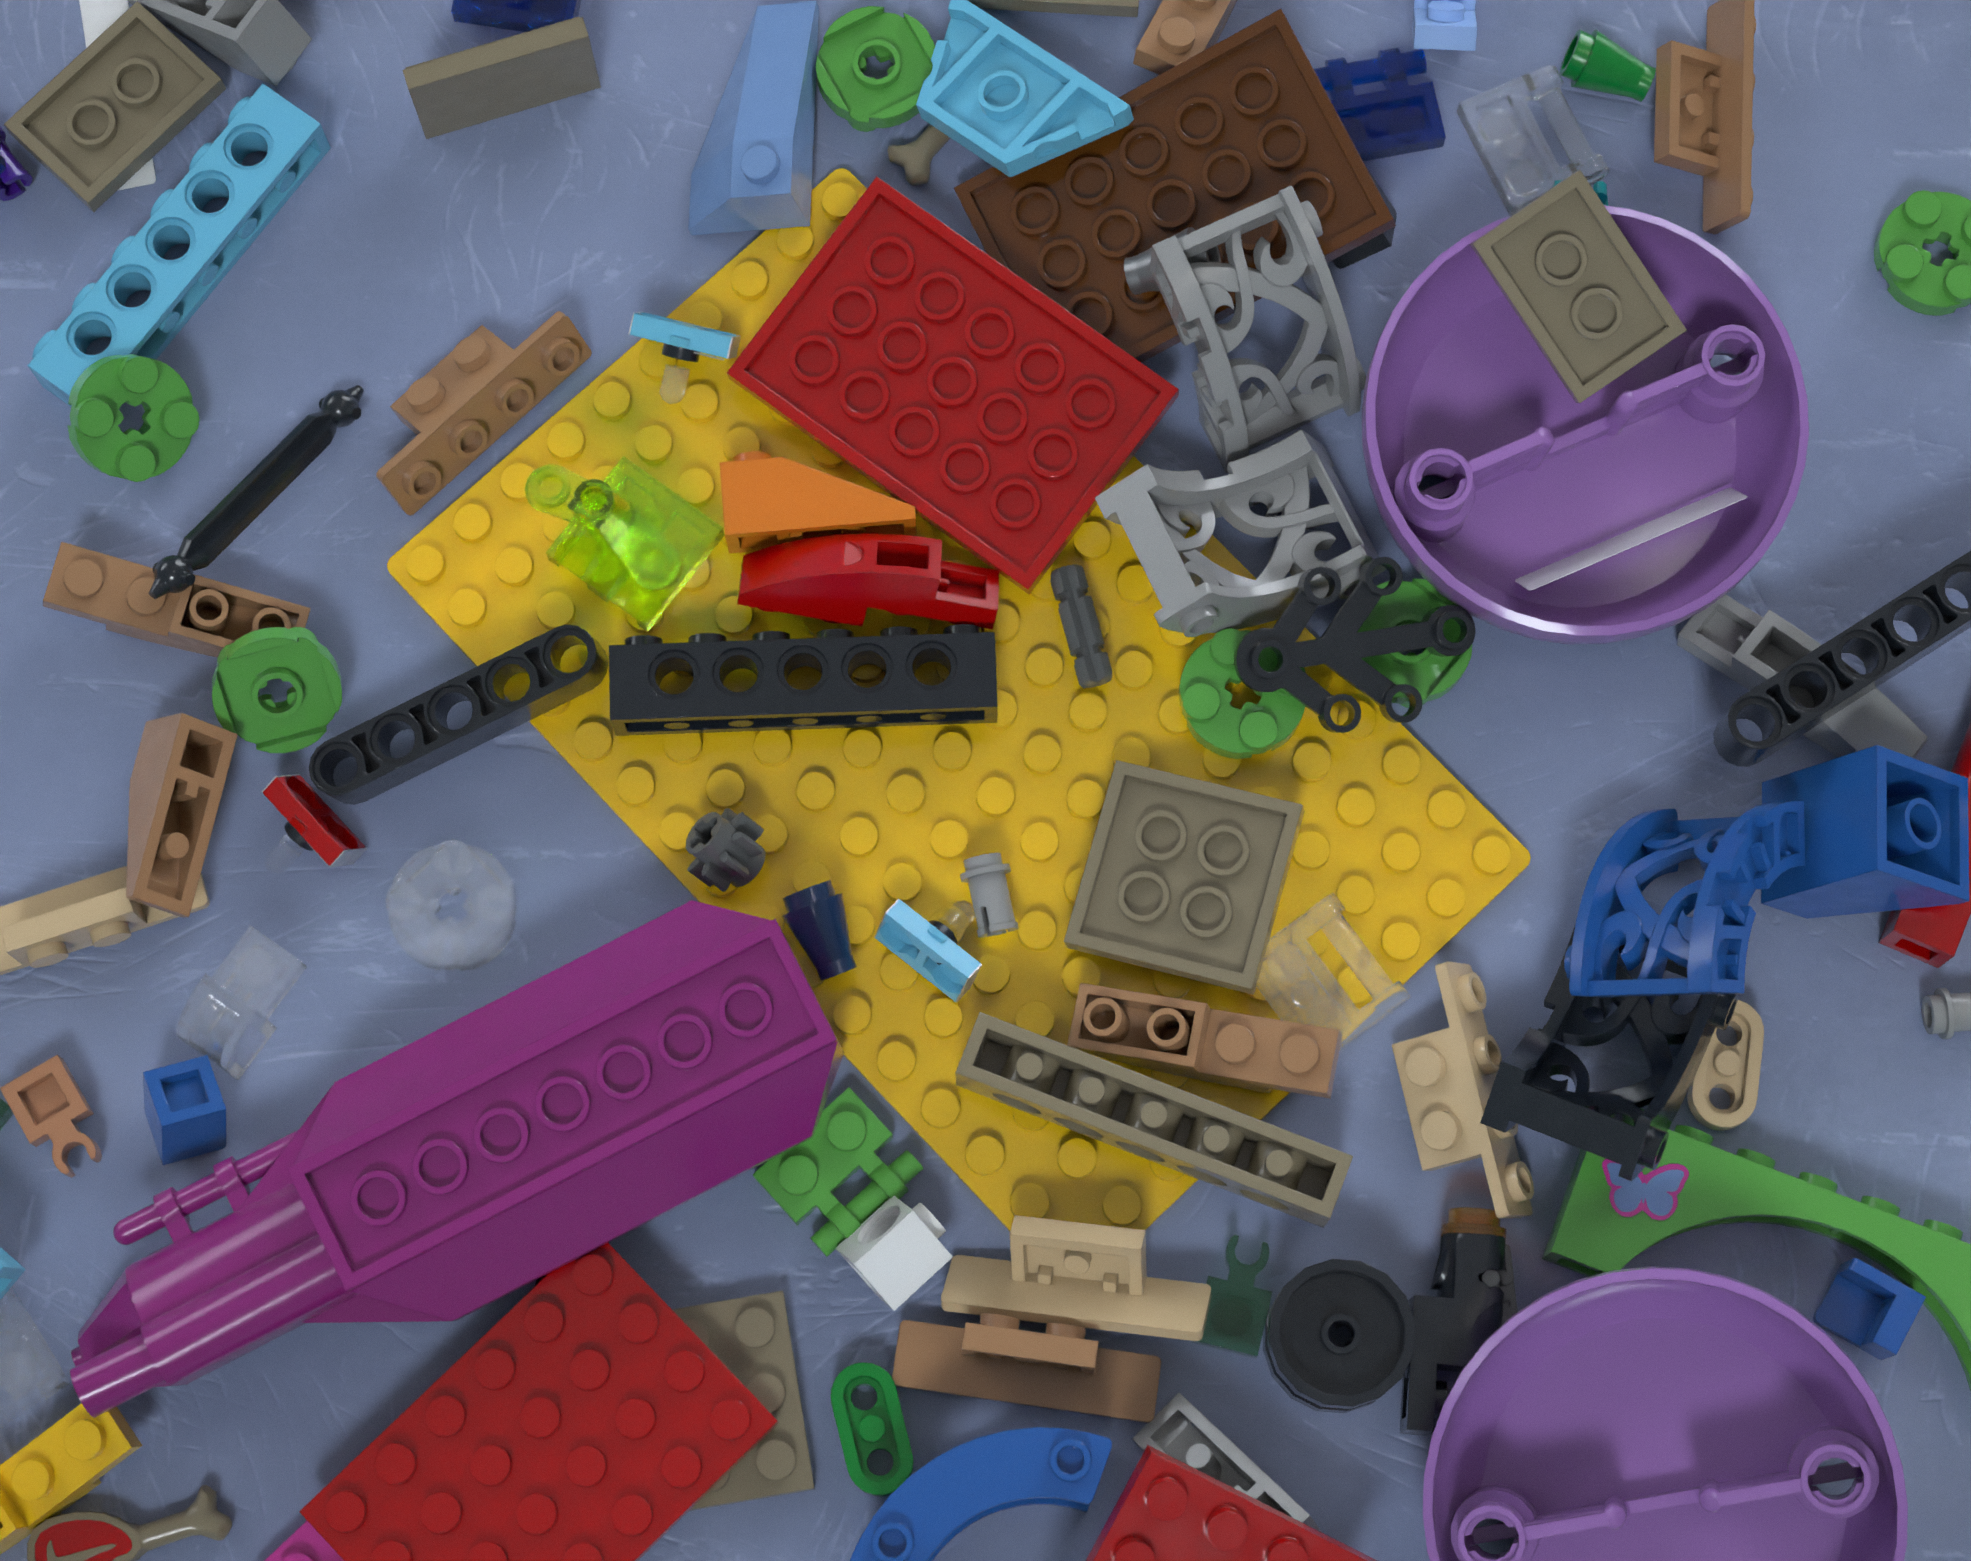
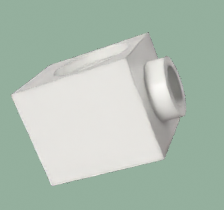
M893 1196L891 1199L889 1198L852 1235L835 1248L874 1294L894 1311L953 1257L938 1240L946 1230L922 1203L919 1202L911 1209L896 1196Z

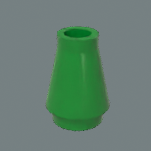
M1580 29L1576 32L1560 68V75L1571 80V87L1630 97L1639 102H1642L1647 95L1656 73L1655 67L1645 64L1597 29L1592 34Z

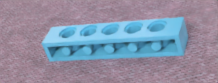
M263 83L251 97L246 96L242 98L231 111L228 125L213 143L204 144L195 153L189 166V172L174 190L168 189L159 196L151 209V218L136 236H129L119 244L112 256L111 266L96 283L86 285L79 292L73 302L71 314L57 331L51 330L39 340L33 351V359L27 366L42 387L69 405V396L74 383L83 371L96 361L108 356L130 354L157 360L331 149L321 124ZM263 151L267 153L266 157L256 165H241L243 159L252 152ZM218 197L228 198L227 204L221 210L214 213L202 212L204 206L210 200ZM177 244L190 245L188 251L182 257L175 260L164 259L166 252L172 246ZM140 290L151 291L149 298L142 305L137 307L125 306L127 299L133 293ZM101 337L111 338L110 345L102 353L96 355L86 354L88 346L95 339Z

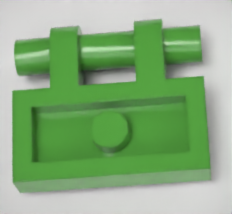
M848 1087L822 1111L813 1138L768 1160L752 1175L797 1226L816 1208L828 1221L810 1239L828 1257L842 1241L852 1235L889 1198L891 1199L893 1196H896L900 1200L909 1191L905 1185L924 1168L907 1149L889 1166L876 1155L893 1139V1134L852 1089ZM861 1169L871 1182L843 1206L833 1193Z

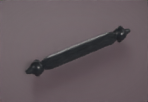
M356 385L347 390H335L322 398L319 402L321 411L307 415L184 537L177 555L166 556L154 564L153 573L155 580L149 595L157 599L168 593H180L189 586H192L195 582L193 571L208 567L331 444L337 427L348 426L360 418L361 409L358 403L364 392L363 388L360 385Z

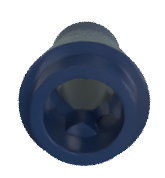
M831 880L782 898L787 910V914L782 917L813 963L821 981L857 968L852 955L843 893H835Z

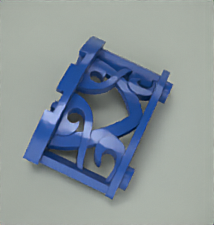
M1804 801L1768 802L1753 807L1740 817L1678 820L1676 809H1657L1640 813L1629 819L1606 843L1588 877L1576 918L1573 942L1567 949L1564 959L1565 972L1570 980V994L1583 997L1744 994L1748 942L1756 915L1753 908L1748 906L1756 889H1768L1783 872L1797 866H1806ZM1688 859H1697L1705 872L1703 879L1681 888L1668 900L1661 914L1658 915L1643 897V890L1656 878L1664 874L1677 872L1680 862ZM1694 910L1693 917H1688L1687 915ZM1621 945H1625L1620 956L1628 971L1635 969L1645 957L1638 979L1616 980L1617 959ZM1668 958L1678 965L1687 968V978L1662 979Z
M1033 1427L1006 1430L958 1445L932 1459L917 1470L888 1497L860 1537L850 1561H933L941 1550L969 1525L1001 1510L1022 1506L1050 1505L1087 1513L1109 1457L1112 1441L1107 1437L1089 1432L1065 1428Z

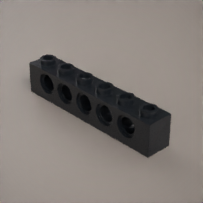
M959 624L944 628L943 634L918 635V630L915 628L898 626L882 629L879 632L880 636L854 637V632L847 629L821 630L816 633V638L790 639V634L782 631H763L753 634L752 640L727 641L726 636L721 634L701 633L690 636L688 643H663L662 638L650 635L632 636L624 640L625 645H609L610 722L616 736L997 723L995 632H981V627ZM928 662L940 663L950 673L944 682L933 686L921 683L914 674L921 665ZM865 664L876 665L886 674L881 683L870 688L856 685L851 680V675L855 669ZM808 666L820 672L822 675L820 681L810 689L798 690L787 683L790 673L799 667ZM736 669H748L758 676L755 684L744 692H733L723 685L726 676ZM673 671L687 672L693 677V682L686 691L680 694L665 693L659 687L662 679L668 673Z

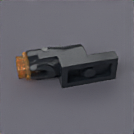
M1469 1207L1448 1209V1221L1446 1224H1442L1440 1228V1253L1431 1289L1437 1290V1297L1414 1295L1408 1300L1416 1322L1415 1350L1403 1375L1400 1434L1427 1436L1434 1431V1421L1438 1420L1444 1401L1447 1398V1382L1436 1380L1437 1370L1461 1372L1484 1341L1512 1315L1518 1312L1511 1248L1506 1244L1507 1229L1500 1227L1501 1219L1496 1216L1495 1210Z

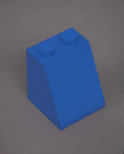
M1875 745L1762 782V804L1768 802L1804 801L1806 866L1788 869L1775 879L1768 889H1761V904L1809 919L1955 905L1969 902L1968 778Z

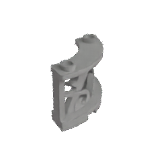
M1292 186L1280 190L1277 195L1178 239L1174 235L1152 245L1150 271L1168 307L1181 343L1187 346L1195 342L1198 351V370L1192 372V377L1198 399L1199 422L1225 473H1228L1227 466L1229 462L1249 456V450L1338 409L1343 408L1347 416L1360 411L1361 391L1365 388L1366 375L1356 357L1343 306L1317 237L1323 234L1322 225L1313 205L1308 200L1300 203ZM1277 220L1286 238L1287 248L1285 254L1281 258H1271L1270 243L1261 237L1254 247L1253 257L1256 269L1247 267L1241 235ZM1225 242L1229 263L1188 262V258ZM1301 276H1303L1308 293L1294 285ZM1227 291L1235 292L1236 308L1232 320L1225 324L1216 323L1214 316L1218 307L1227 305L1234 310L1232 297ZM1253 295L1287 307L1304 319L1298 342L1289 359L1276 376L1268 367L1256 360L1248 358L1228 360L1227 353L1235 349L1243 341L1251 328L1254 317ZM1325 374V376L1315 380V378H1317L1318 376ZM1248 378H1259L1265 385V388L1260 391L1251 382L1249 389L1239 394L1241 384Z
M1302 429L1266 449L1229 462L1227 466L1229 475L1204 480L1199 470L1170 471L1146 464L1095 497L1104 518L1122 525L1163 607L1154 614L1158 625L1167 630L1184 633L1186 637H1195L1204 633H1218L1223 629L1230 628L1238 630L1278 620L1297 594L1300 577L1311 568L1323 566L1333 569L1341 580L1339 598L1348 599L1360 582L1359 574L1362 566L1367 561L1380 557L1332 468L1334 464L1324 445ZM1316 477L1329 503L1309 509V480ZM1264 503L1268 511L1263 517L1254 514L1250 507ZM1224 517L1234 528L1247 535L1261 538L1278 536L1273 554L1266 568L1256 580L1234 574L1200 553L1213 534L1216 518ZM1339 522L1352 549L1330 561H1320L1316 558L1315 551L1329 550L1336 537L1324 531L1310 532L1304 535L1305 530ZM1191 524L1196 530L1197 534L1185 539V536L1190 529V527L1186 525ZM1377 565L1372 571V578L1385 571L1386 568L1382 565ZM1290 572L1292 576L1285 578L1287 573ZM1317 574L1312 578L1310 588L1316 597L1322 599L1328 593L1329 584L1324 576Z

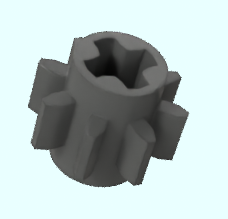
M725 808L722 815L717 812H710L704 815L694 824L686 839L687 851L696 857L687 870L707 886L715 885L723 892L728 889L730 884L735 887H742L748 884L757 876L765 861L766 854L764 848L755 842L761 836L764 829L743 812L737 815L729 808Z

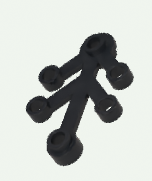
M1379 557L1367 561L1362 566L1359 574L1360 582L1320 639L1296 642L1317 607L1334 602L1341 592V580L1338 574L1331 568L1321 566L1311 568L1302 574L1298 582L1297 594L1273 628L1253 630L1240 640L1234 654V666L1238 677L1247 687L1258 692H1273L1282 688L1317 714L1320 724L1329 732L1345 733L1353 730L1361 719L1360 705L1350 695H1331L1300 669L1302 667L1326 665L1378 704L1380 712L1388 721L1405 723L1414 720L1421 712L1422 697L1418 690L1408 684H1394L1361 658L1426 648L1431 654L1439 657L1460 655L1467 651L1474 641L1476 634L1475 623L1465 609L1456 605H1446L1428 611L1420 623L1357 632L1380 598L1396 592L1402 583L1403 574L1399 564L1389 557ZM1377 565L1384 566L1390 574V581L1384 589L1378 588L1372 581V571ZM1317 574L1324 576L1329 584L1328 593L1322 599L1316 597L1310 588L1311 580ZM1449 618L1454 619L1460 626V636L1453 643L1448 641L1443 634V625ZM1266 647L1272 649L1278 659L1275 669L1271 672L1264 671L1258 662L1260 652ZM1399 691L1405 693L1410 702L1408 711L1402 716L1396 714L1392 708V698ZM1338 701L1344 703L1349 711L1347 721L1341 726L1336 725L1330 716L1331 707Z

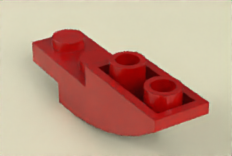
M878 533L837 534L805 538L773 545L743 555L737 605L754 607L766 612H783L816 618L828 623H844L863 627L867 607L886 610L896 615L908 614L948 621L955 625L970 624L981 628L993 629L998 612L999 571L941 560L942 540Z

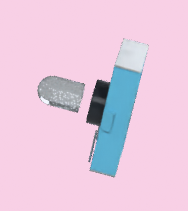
M646 312L633 313L628 335L664 343L663 355L690 362H698L700 355L723 361L724 359L722 358H734L737 356L741 338L740 335ZM670 364L665 365L660 387V395L665 402L676 404L683 399L690 369Z
M898 898L885 912L874 936L875 939L956 1003L970 989L982 966L979 961L958 946L957 938L975 918L973 905L965 900L954 903L938 921L931 920L928 922Z

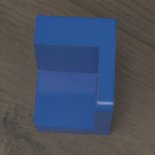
M207 1055L143 1072L144 1111L162 1165L207 1154L226 1147V1106Z
M1852 1258L1840 1264L1813 1316V1321L1818 1326L1877 1359L1884 1360L1897 1355L1926 1296L1857 1258Z

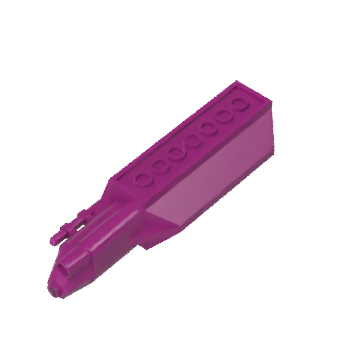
M691 900L334 1082L300 1129L237 1161L231 1156L213 1165L214 1173L178 1191L170 1187L154 1195L153 1204L116 1223L113 1229L114 1238L122 1245H130L166 1227L173 1243L126 1267L125 1271L80 1329L77 1340L79 1346L71 1350L75 1367L70 1370V1377L86 1411L95 1418L154 1387L187 1385L305 1323L457 1321L813 1138L844 1051L776 919L769 920ZM262 1178L250 1193L248 1184ZM226 1196L233 1212L193 1231L189 1223V1214Z

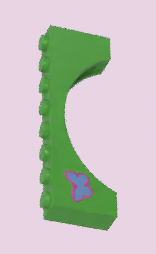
M1676 1125L1674 1131L1668 1129L1667 1145L1657 1168L1652 1170L1644 1167L1632 1181L1618 1176L1621 1164L1580 1149L1542 1256L1543 1260L1590 1277L1613 1270H1621L1630 1260L1644 1250L1670 1237L1694 1229L1734 1223L1776 1224L1803 1229L1831 1238L1855 1249L1881 1265L1904 1285L1926 1296L1923 1304L1939 1323L1953 1346L1965 1372L1971 1392V1244L1961 1240L1963 1232L1958 1228L1929 1219L1924 1220L1923 1226L1898 1217L1901 1209L1888 1201L1872 1196H1862L1860 1202L1836 1193L1838 1185L1825 1177L1808 1172H1800L1798 1178L1775 1170L1776 1161L1762 1153L1739 1148L1735 1155L1712 1146L1714 1138L1711 1135L1685 1125Z

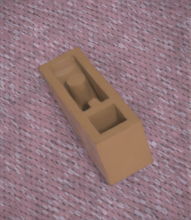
M184 713L146 721L129 785L126 898L182 918L190 916L238 734Z

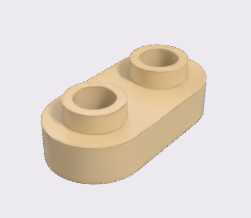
M1740 1000L1737 1002L1734 1014L1728 1025L1737 1034L1736 1044L1733 1046L1722 1044L1717 1038L1716 1027L1688 1090L1687 1099L1692 1115L1699 1123L1712 1130L1725 1131L1739 1126L1751 1116L1757 1104L1764 1026L1757 1011L1749 1004ZM1712 1088H1721L1728 1093L1730 1097L1728 1109H1718L1712 1105L1709 1098Z

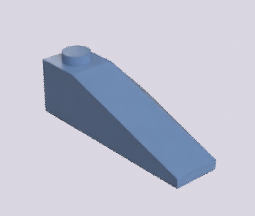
M816 1L757 6L691 174L688 225L691 235L810 226L819 6Z

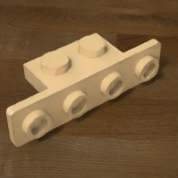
M127 866L0 907V975L28 966L33 968L50 966L68 958V953L92 945L94 947L111 946L127 940L131 937L132 932L178 918L179 916L126 898ZM202 873L190 913L206 909L210 904Z
M1449 961L1435 965V971L1449 1028L1392 1044L1422 1171H1434L1482 1157L1496 1216L1499 1219L1530 1216L1533 1213L1530 1199L1534 1195V1185L1528 1167L1519 1158L1514 1135L1518 1132V1124L1516 1123L1510 1130L1504 1133L1480 1123L1502 1061L1501 1052L1496 1040L1488 1034L1482 1010L1486 1007L1487 1003L1485 988L1480 977L1473 972L1469 964Z
M1015 1215L1010 1230L1011 1261L955 1255L951 1260L941 1295V1307L944 1311L973 1315H981L982 1313L1015 1317L1023 1321L1060 1323L1089 1329L1200 1341L1203 1338L1211 1302V1286L1203 1283L1147 1277L1146 1230Z

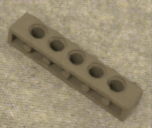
M979 1012L955 1072L956 1085L1322 1228L1331 1218L1353 1159L1352 1155L982 1012Z

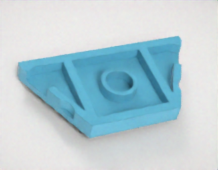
M968 0L950 1L948 11L951 19L944 40H937L931 58L932 71L923 82L916 106L921 119L1011 178L1122 129L1134 120L1130 105Z

